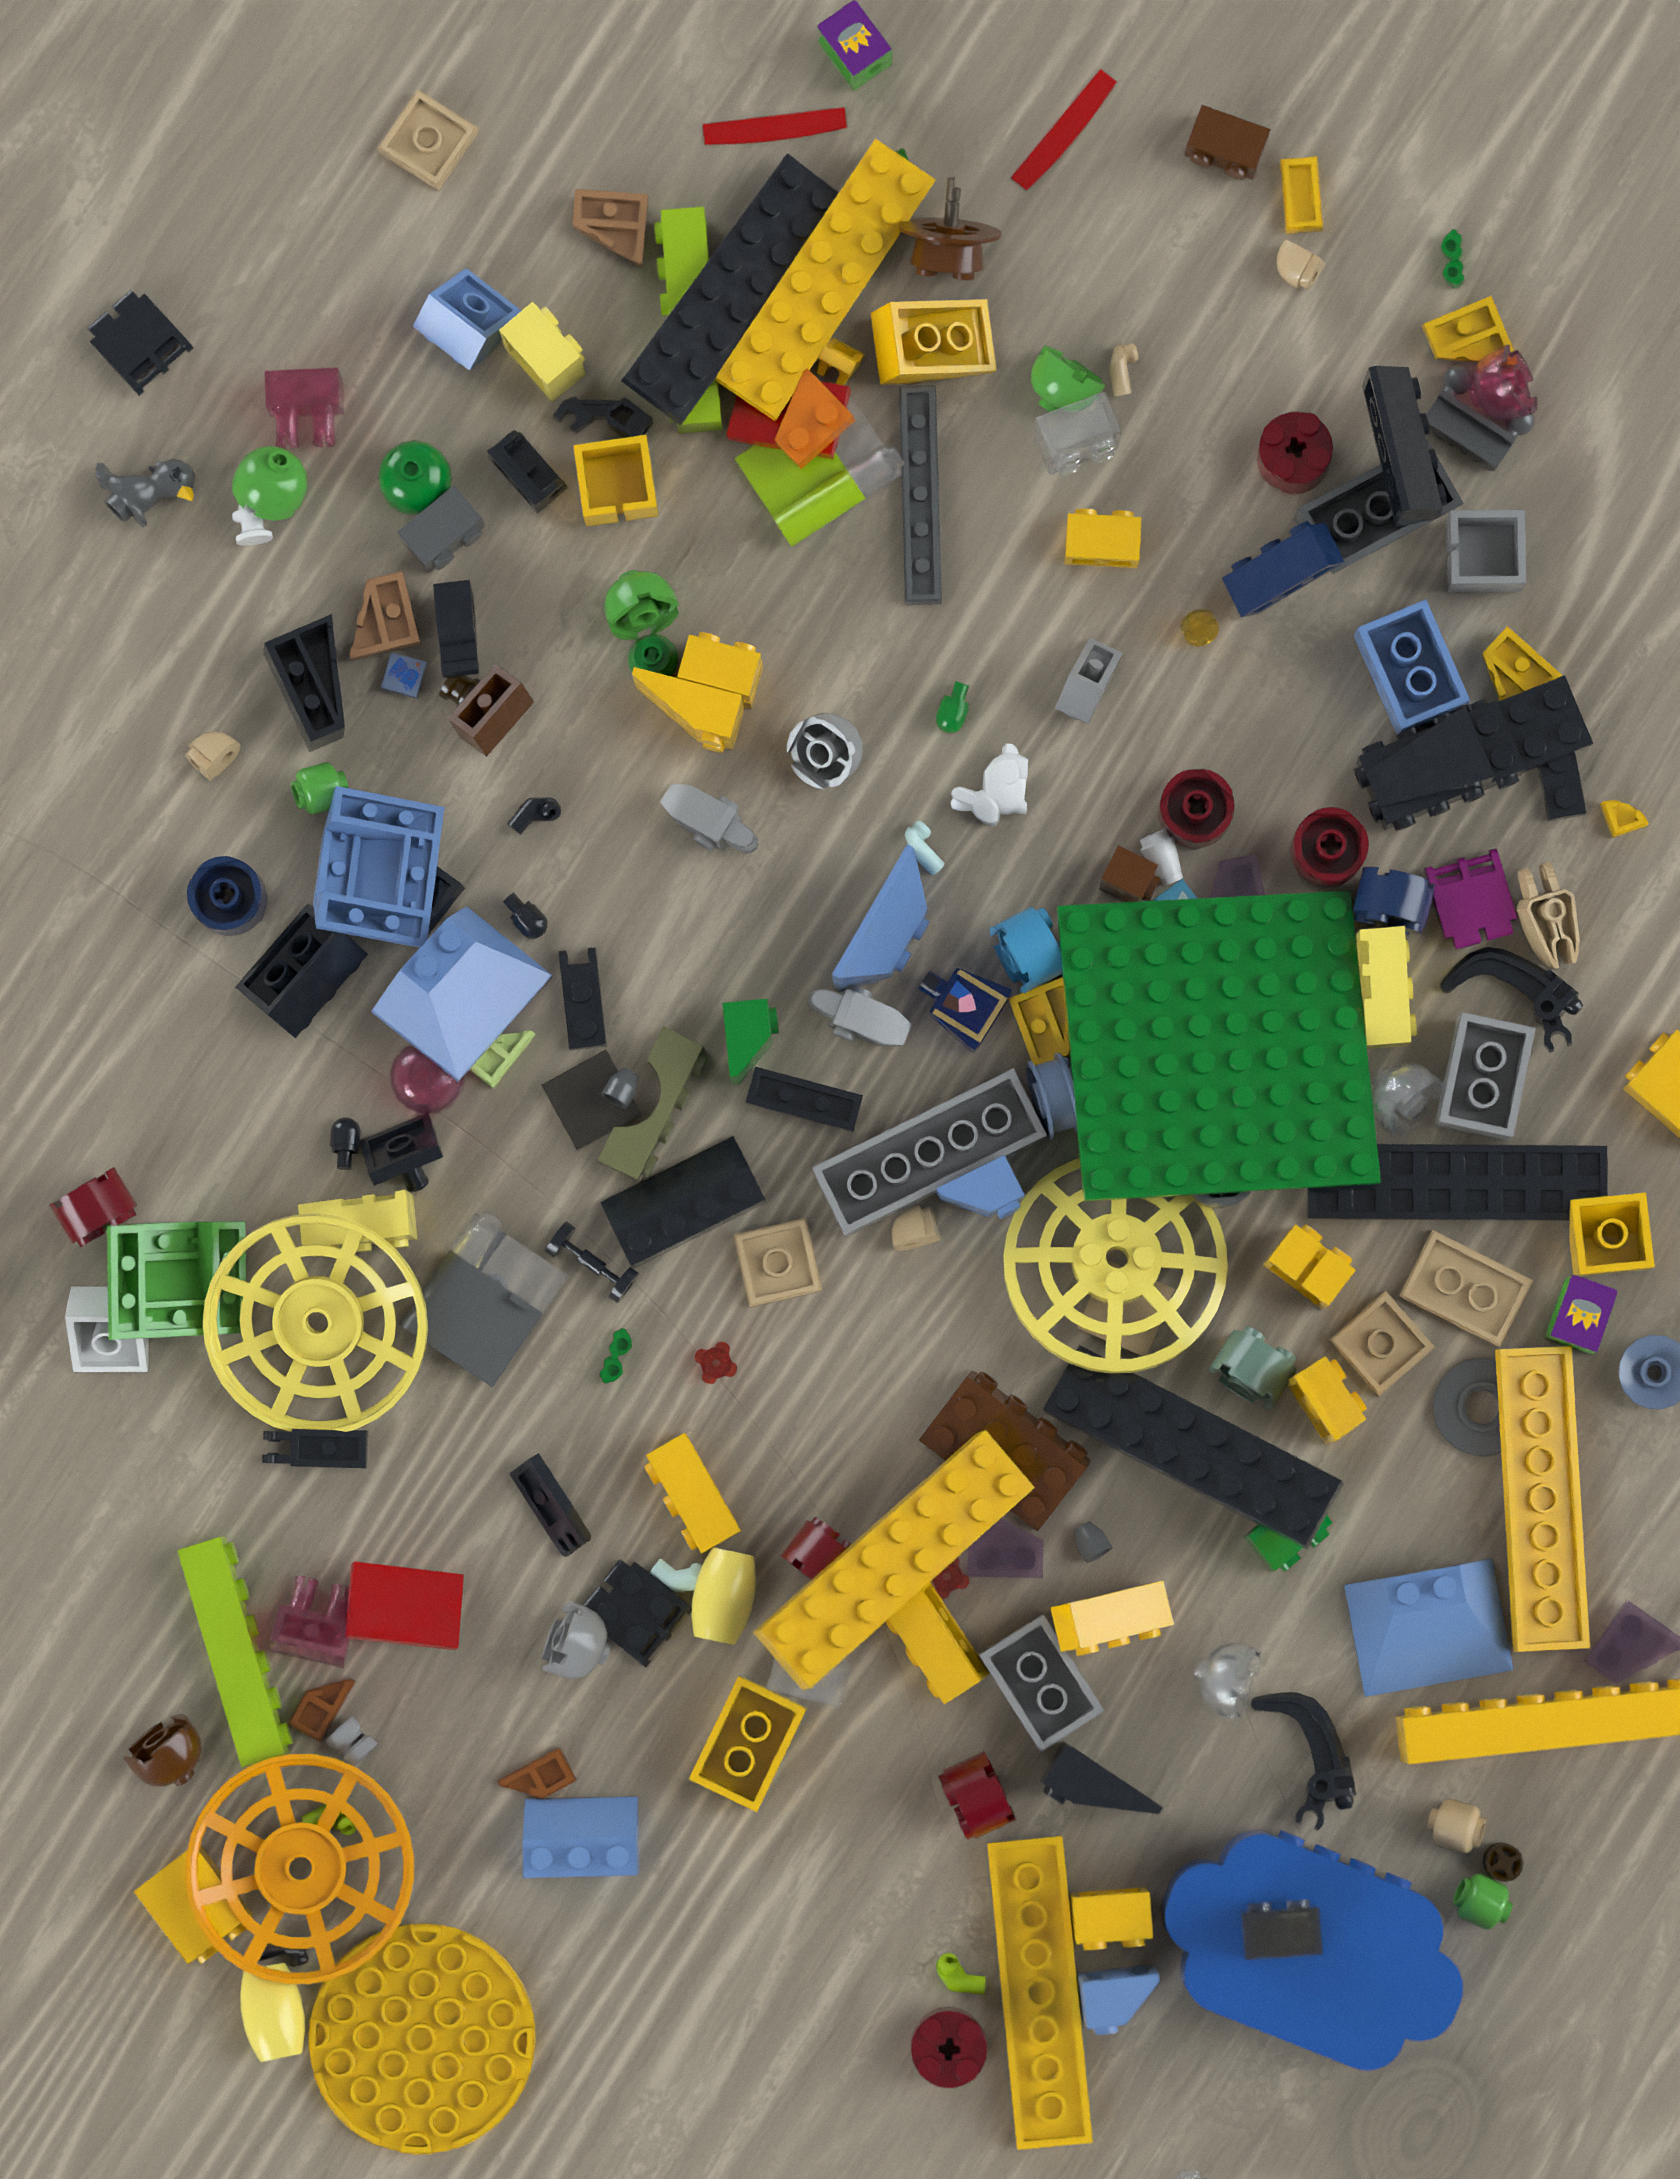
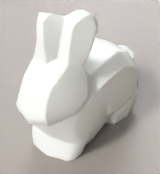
M1006 743L1002 747V753L992 759L985 769L982 790L975 792L963 787H956L952 790L951 795L953 799L950 802L952 809L972 811L979 821L989 826L997 825L1000 814H1026L1027 802L1024 799L1028 777V759L1018 755V749L1015 745Z

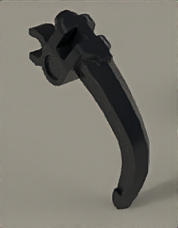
M1485 947L1466 955L1451 969L1440 984L1442 992L1450 993L1470 978L1479 975H1492L1512 985L1534 1003L1533 1017L1544 1030V1047L1549 1053L1554 1051L1551 1037L1555 1034H1560L1564 1037L1567 1047L1572 1045V1034L1568 1028L1563 1026L1561 1017L1565 1012L1570 1015H1577L1582 1009L1583 1004L1578 998L1579 992L1550 969L1546 971L1508 950Z
M1297 1692L1273 1693L1253 1698L1251 1707L1254 1711L1278 1712L1289 1715L1300 1724L1311 1750L1315 1774L1307 1782V1798L1304 1806L1300 1807L1296 1813L1295 1823L1300 1825L1303 1815L1306 1812H1312L1317 1817L1314 1830L1319 1831L1324 1824L1323 1809L1326 1802L1335 1801V1805L1339 1810H1346L1352 1808L1354 1803L1353 1797L1357 1795L1349 1756H1345L1337 1731L1327 1711L1315 1698Z

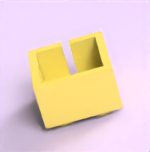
M531 302L499 329L508 353L553 403L586 375L583 366L585 358L581 354L583 350L570 334L565 337L561 334L560 329L557 327L559 322L545 306L540 310L534 302Z

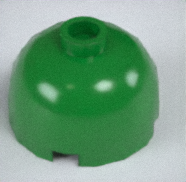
M417 440L401 442L390 449L381 462L378 475L381 492L389 505L402 514H420L452 487V473L448 461L441 451L427 442Z

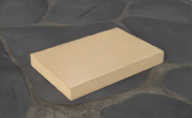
M1431 1230L1398 1297L1499 1348L1533 1280Z

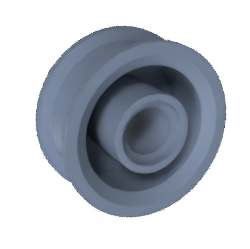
M1055 1053L1054 1060L1037 1065H1034L1031 1060L1027 1061L1026 1076L1035 1112L1047 1134V1140H1053L1054 1133L1074 1128L1077 1132L1072 1069L1067 1057L1063 1058L1061 1053Z

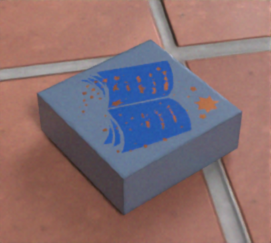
M390 653L381 689L418 699L427 662Z

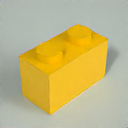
M1080 508L1076 509L1075 513H1068L1064 564L1138 568L1142 517H1134L1133 512L1125 510L1112 511V515H1097V511L1094 509Z

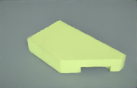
M531 1030L501 1034L469 1070L494 1089L536 1034Z

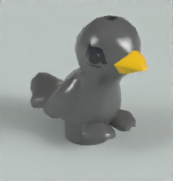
M171 459L164 462L157 461L156 466H149L150 471L153 473L151 476L127 475L120 477L112 474L103 463H97L95 476L98 479L99 486L112 493L104 501L111 512L124 523L133 516L136 522L144 528L147 526L144 513L150 510L159 500L179 497L193 502L194 492L192 488L195 483V474L192 467L182 460Z

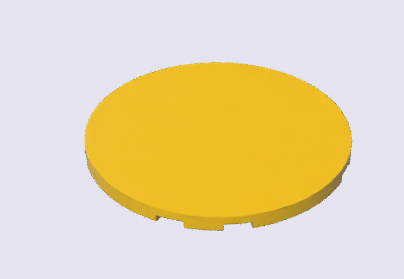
M413 1923L398 1926L389 1941L371 1959L349 1973L324 1981L314 2003L308 2031V2051L310 2052L314 2079L320 2093L334 2114L350 2130L372 2144L407 2154H432L460 2148L475 2141L495 2127L509 2113L519 2099L532 2069L536 2046V2027L531 2002L522 1981L509 1962L496 1949L475 1935L455 1927L433 1923ZM379 1933L357 1944L337 1964L347 1961L365 1949Z

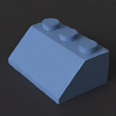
M638 1796L525 1799L523 1878L631 1876L640 1873Z
M1153 1964L1078 1973L1082 2015L1087 2029H1094L1095 2035L1117 2033L1118 2026L1126 2025L1159 1983V1973Z

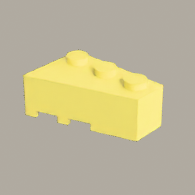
M1405 926L1361 929L1356 934L1355 939L1367 1049L1408 1046L1411 1043V1036L1417 1035L1415 1014H1410L1409 999H1413L1412 978L1408 977L1407 962H1410L1409 943L1405 936Z
M407 1190L395 1191L394 1195L376 1196V1194H371L357 1199H335L298 1205L299 1215L324 1214L339 1216L360 1223L379 1234L396 1249L409 1247V1241L418 1240L413 1195ZM324 1224L300 1225L302 1245L321 1244L342 1248L348 1230ZM362 1237L356 1253L372 1251L371 1245L375 1243ZM317 1255V1256H312V1257H327V1256H319V1255Z

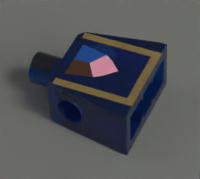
M960 968L955 969L948 981L929 970L918 990L936 1000L929 1011V1016L973 1054L980 1047L1008 1002V998L1012 995L1011 989Z

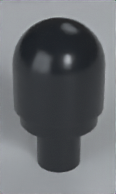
M514 892L503 901L513 913L510 917L513 921L512 924L523 936L529 939H537L545 934L548 927L547 918L535 904H532L530 901L524 904Z
M339 1118L331 1127L330 1147H332V1153L337 1154V1169H352V1154H357L358 1148H360V1127L352 1118Z

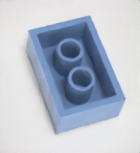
M1426 599L1357 628L1354 634L1355 641L1396 735L1413 727L1420 728L1431 723L1435 718L1448 713L1453 714L1467 707L1470 702L1469 696Z

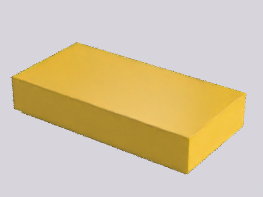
M1317 156L1281 159L1280 172L1286 234L1322 231L1323 219Z

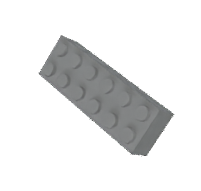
M1013 1068L812 1167V1171L846 1238L936 1194L938 1187L1003 1155L1007 1159L1045 1140L1047 1134Z

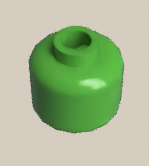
M329 762L300 769L296 773L295 781L291 782V790L297 807L299 809L304 808L311 815L329 810L336 786L348 788L344 772L342 770L336 771Z
M1474 1874L1470 1878L1464 1877L1459 1883L1453 1898V1905L1457 1906L1459 1918L1486 1930L1492 1929L1498 1922L1504 1924L1509 1918L1513 1903L1508 1901L1509 1891L1507 1886L1483 1874Z

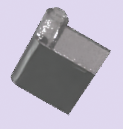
M485 1211L482 1216L477 1213L473 1214L421 1291L427 1310L428 1333L426 1343L493 1388L568 1278V1275L500 1230L503 1222ZM413 1302L399 1324L417 1336L416 1306Z

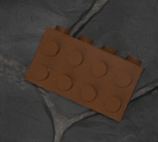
M971 1371L920 1437L919 1441L946 1461L976 1433L986 1430L1035 1487L1010 1511L1038 1532L1091 1461L1087 1457L1088 1452L1073 1440L1067 1442L1057 1434L1058 1429L1043 1417L1037 1419L1026 1411L1028 1406L1020 1398L1013 1394L1007 1396L996 1388L998 1383L990 1375L982 1371L979 1374Z

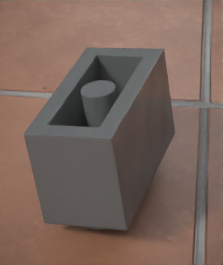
M452 486L397 533L401 541L430 573L434 568L441 570L454 559L453 553L463 544L468 547L475 543L482 536L483 532L481 530L485 527L481 516L458 489Z

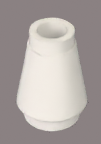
M1166 829L1140 839L1143 847L1140 851L1145 859L1158 865L1155 874L1161 877L1160 880L1163 886L1183 878L1175 839L1170 837Z

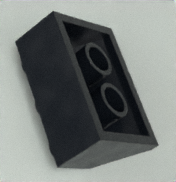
M307 903L235 988L296 1038L302 1030L310 1025L312 1019L321 1008L335 996L337 990L346 979L359 968L368 953L344 933L317 929L314 908Z

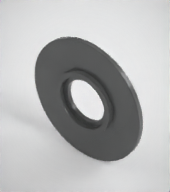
M1486 1358L1467 1360L1450 1369L1439 1382L1433 1400L1435 1422L1442 1436L1458 1450L1477 1456L1494 1455L1501 1452L1499 1408L1496 1417L1491 1422L1479 1424L1468 1417L1465 1404L1467 1398L1473 1392L1479 1390L1490 1392L1498 1401L1496 1360Z

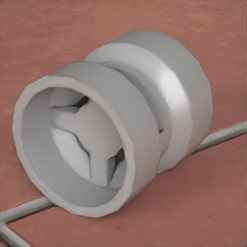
M352 1716L325 1743L333 1751H339L343 1755V1762L355 1767L378 1743L372 1736L365 1735L360 1730L361 1724Z

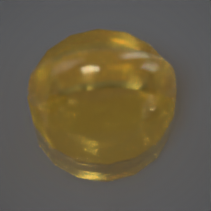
M1197 609L1190 612L1179 624L1185 640L1192 646L1201 647L1211 643L1219 632L1218 621L1213 613L1207 609Z

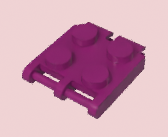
M1496 848L1489 850V854L1469 860H1465L1462 857L1456 859L1457 863L1436 869H1433L1432 866L1424 868L1426 879L1429 880L1428 884H1436L1433 903L1444 940L1452 938L1455 950L1479 944L1481 942L1479 930L1484 929L1487 941L1514 933L1511 921L1516 920L1517 915ZM1489 861H1491L1492 864L1470 871L1468 869V867L1486 863ZM1459 870V874L1436 879L1438 875Z

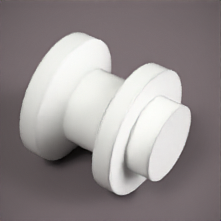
M246 504L244 508L239 505V510L232 513L233 521L241 523L242 533L236 536V543L238 545H257L273 539L272 532L264 529V519L254 516L255 510L249 508Z

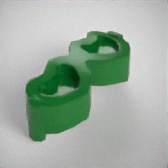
M1456 229L1450 230V233L1444 237L1441 244L1442 253L1450 260L1446 264L1442 276L1450 286L1460 288L1465 278L1462 273L1464 265L1460 261L1463 254L1461 248L1462 236L1457 233Z
M620 1328V1330L613 1333V1341L609 1345L611 1354L604 1360V1368L599 1373L604 1384L616 1381L623 1374L622 1364L618 1357L626 1354L632 1348L631 1337L624 1328Z

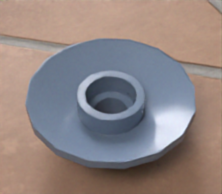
M1649 1335L1635 1340L1625 1349L1619 1362L1618 1378L1623 1391L1634 1403L1646 1409L1662 1410L1676 1405L1680 1401L1679 1342L1667 1336ZM1650 1366L1659 1368L1660 1376L1657 1380H1652L1648 1377L1647 1370Z

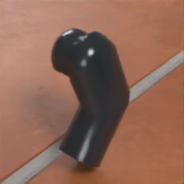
M550 797L528 798L507 822V825L521 835L532 821L557 820L561 815V806L557 800Z
M268 1943L258 1962L288 1955L289 1965L295 1967L306 1964L309 1961V1957L306 1952L307 1949H289Z

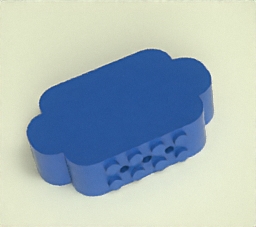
M1258 1830L1240 1833L1225 1845L1218 1862L1210 1859H1198L1180 1867L1168 1884L1162 1901L1161 1917L1168 1934L1184 1950L1180 1962L1183 1984L1192 1998L1203 2008L1359 2070L1382 2068L1397 2057L1405 2039L1413 2041L1431 2040L1444 2033L1452 2024L1463 1995L1462 1977L1454 1962L1439 1951L1443 1939V1922L1437 1908L1426 1897L1410 1889L1412 1882L1389 1872H1386L1384 1878L1374 1875L1376 1868L1354 1858L1350 1859L1349 1864L1339 1861V1853L1315 1844L1314 1850L1303 1847L1305 1840L1283 1830H1280L1278 1836ZM1278 1911H1310L1313 1932V1946L1311 1948L1281 1949Z

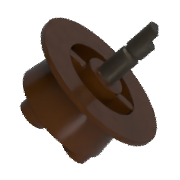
M947 177V201L945 202L944 218H913L899 223V230L916 238L910 263L916 266L917 275L934 277L938 276V272L953 273L952 277L955 279L974 280L975 272L984 269L982 244L997 241L1001 238V231L993 226L959 219L961 188L954 187L955 177Z

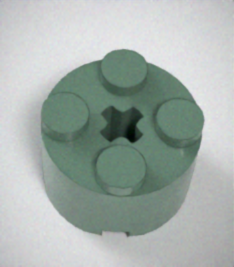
M1246 1326L1243 1331L1233 1330L1208 1370L1211 1375L1218 1371L1221 1374L1218 1382L1234 1394L1254 1404L1257 1398L1263 1400L1265 1404L1262 1408L1272 1410L1287 1387L1289 1379L1296 1372L1293 1364L1297 1358L1282 1347H1277L1275 1350L1263 1342L1265 1339L1264 1335L1252 1327Z

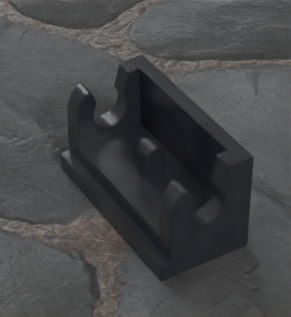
M513 430L495 446L487 450L492 463L537 514L568 488L567 484L554 472L520 431Z

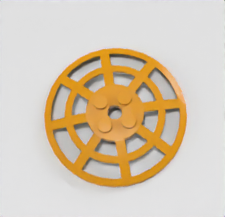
M288 1754L268 1758L245 1768L230 1778L213 1794L201 1811L190 1836L186 1854L185 1881L189 1903L198 1925L208 1941L224 1958L243 1971L264 1980L283 1984H312L332 1980L353 1971L371 1959L389 1941L401 1923L410 1901L414 1882V1853L410 1833L401 1812L390 1795L373 1778L358 1768L336 1758L316 1754ZM287 1766H317L331 1769L344 1775L333 1795L310 1788L286 1790L280 1768ZM266 1773L272 1794L253 1804L239 1817L236 1823L215 1813L221 1803L236 1788L253 1777ZM357 1782L367 1788L380 1801L392 1819L396 1832L374 1838L372 1830L365 1819L346 1802ZM312 1800L324 1803L327 1806L316 1825L296 1823L290 1801ZM272 1806L276 1807L281 1827L272 1832L265 1840L246 1830L247 1826L259 1814ZM340 1812L355 1825L364 1842L344 1848L341 1847L337 1839L330 1833ZM208 1826L228 1837L224 1844L221 1858L222 1884L199 1890L197 1879L198 1856L202 1838ZM237 1843L257 1853L255 1874L233 1881L232 1862ZM401 1846L403 1879L398 1901L394 1910H391L373 1900L380 1879L379 1853ZM368 1856L369 1876L363 1894L344 1884L346 1863ZM297 1857H304L311 1863L312 1871L306 1879L298 1880L290 1874V1863ZM257 1889L260 1890L264 1898L271 1904L261 1925L246 1912L237 1895ZM335 1897L356 1907L353 1913L341 1924L326 1932L320 1909L330 1904ZM226 1899L237 1920L249 1932L255 1935L244 1956L234 1950L219 1935L208 1918L204 1905ZM285 1912L297 1915L306 1914L311 1936L289 1937L279 1935L274 1931ZM366 1913L386 1924L379 1935L365 1949L347 1961L335 1965L330 1942L339 1939L351 1931ZM268 1943L289 1949H309L315 1947L321 1970L286 1972L267 1968L257 1962Z

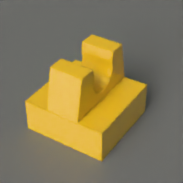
M833 337L826 346H823L824 349L818 357L820 361L817 374L824 376L830 367H835L839 371L836 384L845 385L860 367L866 354Z

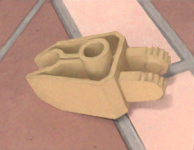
M1545 862L1539 865L1544 893L1538 894L1533 875L1529 869L1525 868L1518 871L1523 899L1518 901L1515 911L1534 954L1547 969H1557L1559 965L1556 943L1564 963L1573 964L1577 961L1580 938L1574 894L1566 889L1559 888L1552 864Z

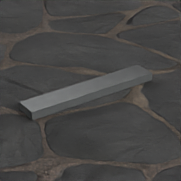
M936 385L899 386L905 605L942 604Z

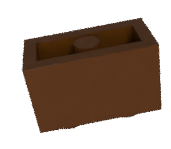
M1201 105L1187 142L1185 156L1190 157V161L1198 166L1210 168L1213 165L1224 169L1225 174L1234 179L1244 180L1249 178L1253 180L1271 129Z
M495 664L447 719L462 740L487 757L531 707L534 701L522 682Z
M1118 845L1101 878L1099 890L1124 902L1150 901L1161 877L1155 875L1158 865Z

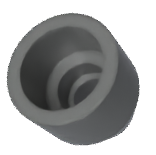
M623 1067L610 1077L601 1095L612 1104L627 1109L636 1094L639 1076L630 1069Z
M1091 1521L1075 1530L1077 1547L1087 1563L1097 1560L1113 1548L1104 1532Z

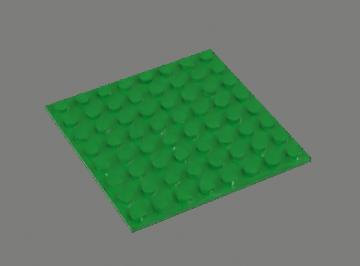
M1350 891L1057 906L1084 1201L1381 1183Z

